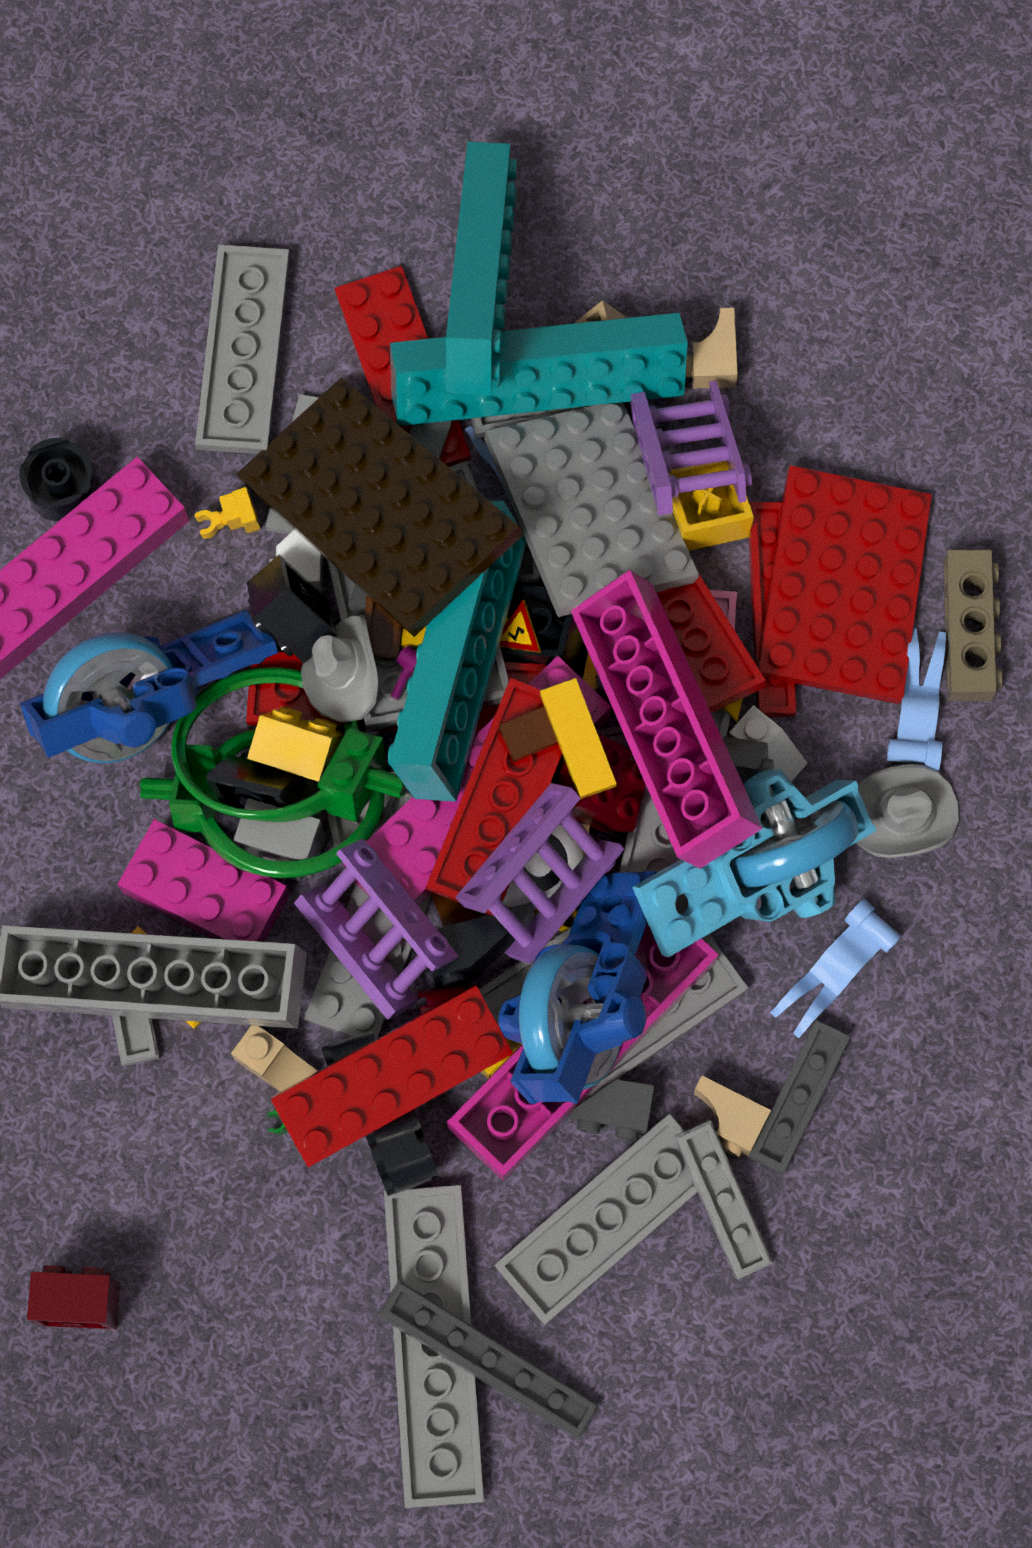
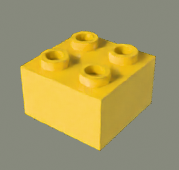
M722 461L672 469L668 475L682 478L726 471L729 468L727 462ZM734 485L678 493V497L672 498V515L688 551L748 538L754 516L747 495L746 502L739 503Z
M281 706L280 710L273 709L271 712L260 715L247 759L319 782L345 732L336 730L337 724L322 718L308 721L301 718L302 712Z

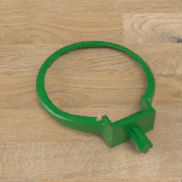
M283 667L254 668L222 678L195 696L196 709L192 713L179 718L173 732L171 743L172 761L176 774L183 786L204 805L237 818L263 822H290L304 819L326 809L331 815L357 822L373 790L397 798L404 797L406 794V786L397 774L384 771L386 758L383 738L361 732L358 728L357 720L341 723L345 735L317 784L321 790L298 803L268 810L240 809L213 799L197 785L187 766L186 743L189 732L199 715L220 697L246 686L263 683H282L303 688L300 670Z
M256 729L233 736L216 750L209 745L186 744V761L189 772L197 785L213 799L219 801L206 780L208 772L229 755L235 756L240 751L251 746ZM176 773L174 779L143 777L140 781L141 799L169 800L175 830L201 832L211 848L231 865L252 874L273 878H293L312 875L340 864L342 860L336 854L339 849L361 839L367 841L372 836L381 819L385 800L384 793L373 790L370 795L368 810L361 824L344 842L330 851L303 860L272 861L247 853L232 842L215 821L217 811L204 805L189 793Z

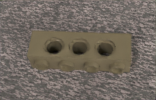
M947 550L943 560L947 701H992L996 690L1002 689V669L995 666V655H1000L1001 635L1000 633H994V619H999L1000 615L999 597H993V584H998V562H992V550ZM973 585L980 590L981 595L976 597L969 596L964 592L963 587ZM967 620L977 621L981 625L982 630L971 632L965 627L964 622ZM969 655L978 656L982 660L983 666L979 668L971 667L967 664L965 657Z

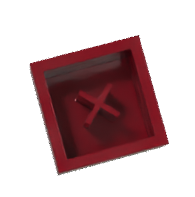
M598 734L617 784L614 788L580 799L572 808V814L577 820L602 832H634L646 784L631 750ZM563 758L556 784L571 787L577 793Z
M44 1265L42 1266V1272H31L27 1320L38 1326L116 1330L120 1282L111 1277V1273L105 1272L103 1268L82 1267L81 1274H72V1271L66 1270V1267Z

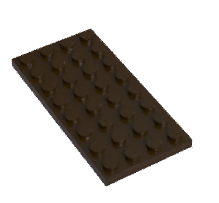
M342 377L268 444L267 450L260 451L236 474L248 489L413 637L424 629L524 535L521 528Z

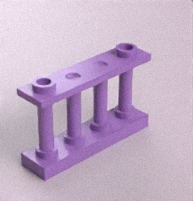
M717 381L709 382L710 400L656 409L655 405L649 406L645 392L631 394L632 422L658 516L673 513L672 498L678 497V493L734 485L739 503L746 502V486L752 485L751 471L748 463L742 464L728 419L730 415L727 394L721 395ZM707 415H712L714 419L713 424L663 432L661 428L655 429V427H658V423ZM719 438L722 445L721 447L669 455L668 451L662 452V450H665V446ZM726 461L729 468L726 471L682 478L668 475L672 469Z
M551 783L455 897L465 908L486 913L489 910L515 939L505 953L510 958L529 964L546 947L549 940L604 873L613 868L616 859L624 850L621 844L602 839H598L596 842L573 816L572 808L580 800V797L571 787ZM559 824L564 827L586 853L574 870L569 867L548 842L550 834ZM535 852L539 854L563 882L550 899L524 871L525 864ZM511 881L519 887L539 910L526 928L500 900L501 893Z
M361 839L339 849L336 853L346 867L329 887L326 884H322L301 894L294 904L386 1019L389 1020L408 1010L416 1003L418 998L410 990L409 986L427 967L433 972L454 961L458 954L388 870L376 852L364 839ZM357 879L370 896L351 916L338 899ZM380 908L393 923V926L375 946L364 933L362 927ZM404 937L418 955L398 975L385 957Z

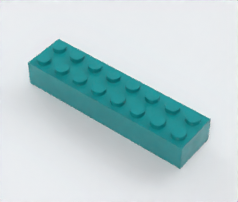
M467 142L446 331V393L491 395L493 380H500L501 358L495 357V354L502 355L503 332L497 329L505 328V307H503V304H507L508 282L506 280H509L510 258L508 256H511L512 234L510 232L514 231L513 208H516L517 195L515 182H510V180L516 181L517 159L510 158V144Z
M680 313L501 331L503 332L502 355L495 354V357L501 358L500 380H493L491 395L446 393V337L390 343L391 396L396 422L399 426L630 402L631 394L645 392L647 400L684 396L688 342Z
M490 501L517 524L504 501ZM524 535L426 626L423 642L418 645L416 667L413 676L409 678L407 683L408 695L404 709L398 715L397 734L394 743L390 745L388 750L389 765L415 799L457 802L527 544Z

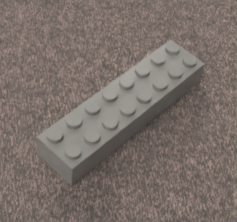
M2 925L0 935V1005L7 1009L298 1029L307 953L296 944Z

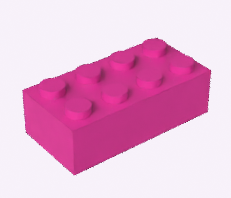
M153 819L117 884L123 894L211 939L265 942L290 896L286 885L270 877L252 874L231 865L209 846Z

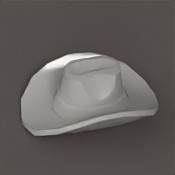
M350 616L335 625L337 636H321L313 645V656L302 664V685L310 704L321 716L340 723L363 719L376 704L379 681L364 616Z
M900 765L872 773L858 783V791L870 820L875 825L877 831L856 843L870 854L886 858L911 856L940 848L953 839L959 822L958 802L952 786L937 770L925 765Z

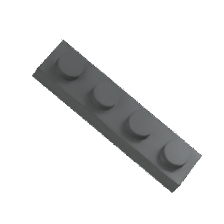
M818 1020L815 1021L748 1158L782 1175L784 1174L850 1036Z

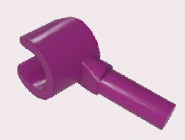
M410 646L404 647L396 659V663L404 669L400 673V677L390 695L395 700H399L408 679L414 674L416 667V651Z

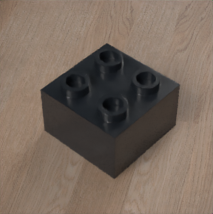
M280 555L276 556L247 582L248 602L252 609L253 615L251 619L261 632L266 634L269 631L277 639L279 647L288 656L295 655L305 663L313 656V645L321 636H337L329 600Z

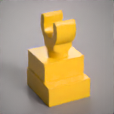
M246 487L219 497L223 511L211 512L201 510L194 515L198 522L204 520L211 521V525L208 528L200 530V534L204 539L215 536L218 530L222 529L225 525H228L230 530L244 527L247 533L261 529L251 496Z

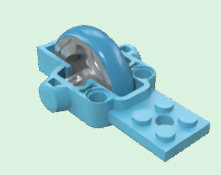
M781 769L766 770L748 779L744 783V787L759 821L762 813L765 817V820L760 821L763 829L701 869L681 859L632 887L661 955L670 957L739 916L744 919L771 922L791 910H794L799 917L807 918L821 914L831 908L836 903L833 858L851 845L877 831L860 796L857 782L855 780H835L809 796L804 797ZM792 882L794 888L789 890L790 883ZM684 894L688 899V908L685 913L680 915L676 911L675 902L678 896ZM761 897L762 903L758 911L757 900Z

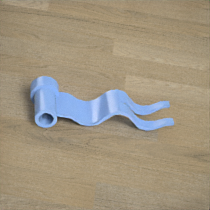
M913 628L912 640L908 643L907 656L909 661L904 697H902L897 740L889 739L887 761L925 765L939 771L943 742L935 741L939 711L940 681L945 656L946 632L939 631L924 684L919 686V642L917 628Z
M862 899L845 918L844 921L849 927L831 944L810 971L789 990L770 1012L776 1018L804 994L823 983L824 987L793 1033L798 1038L837 998L854 976L880 949L888 953L902 937L874 913L876 908L866 899Z

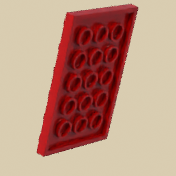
M792 465L789 466L785 479L757 667L763 677L895 704L902 702L909 661L907 656L908 643L912 640L932 494Z

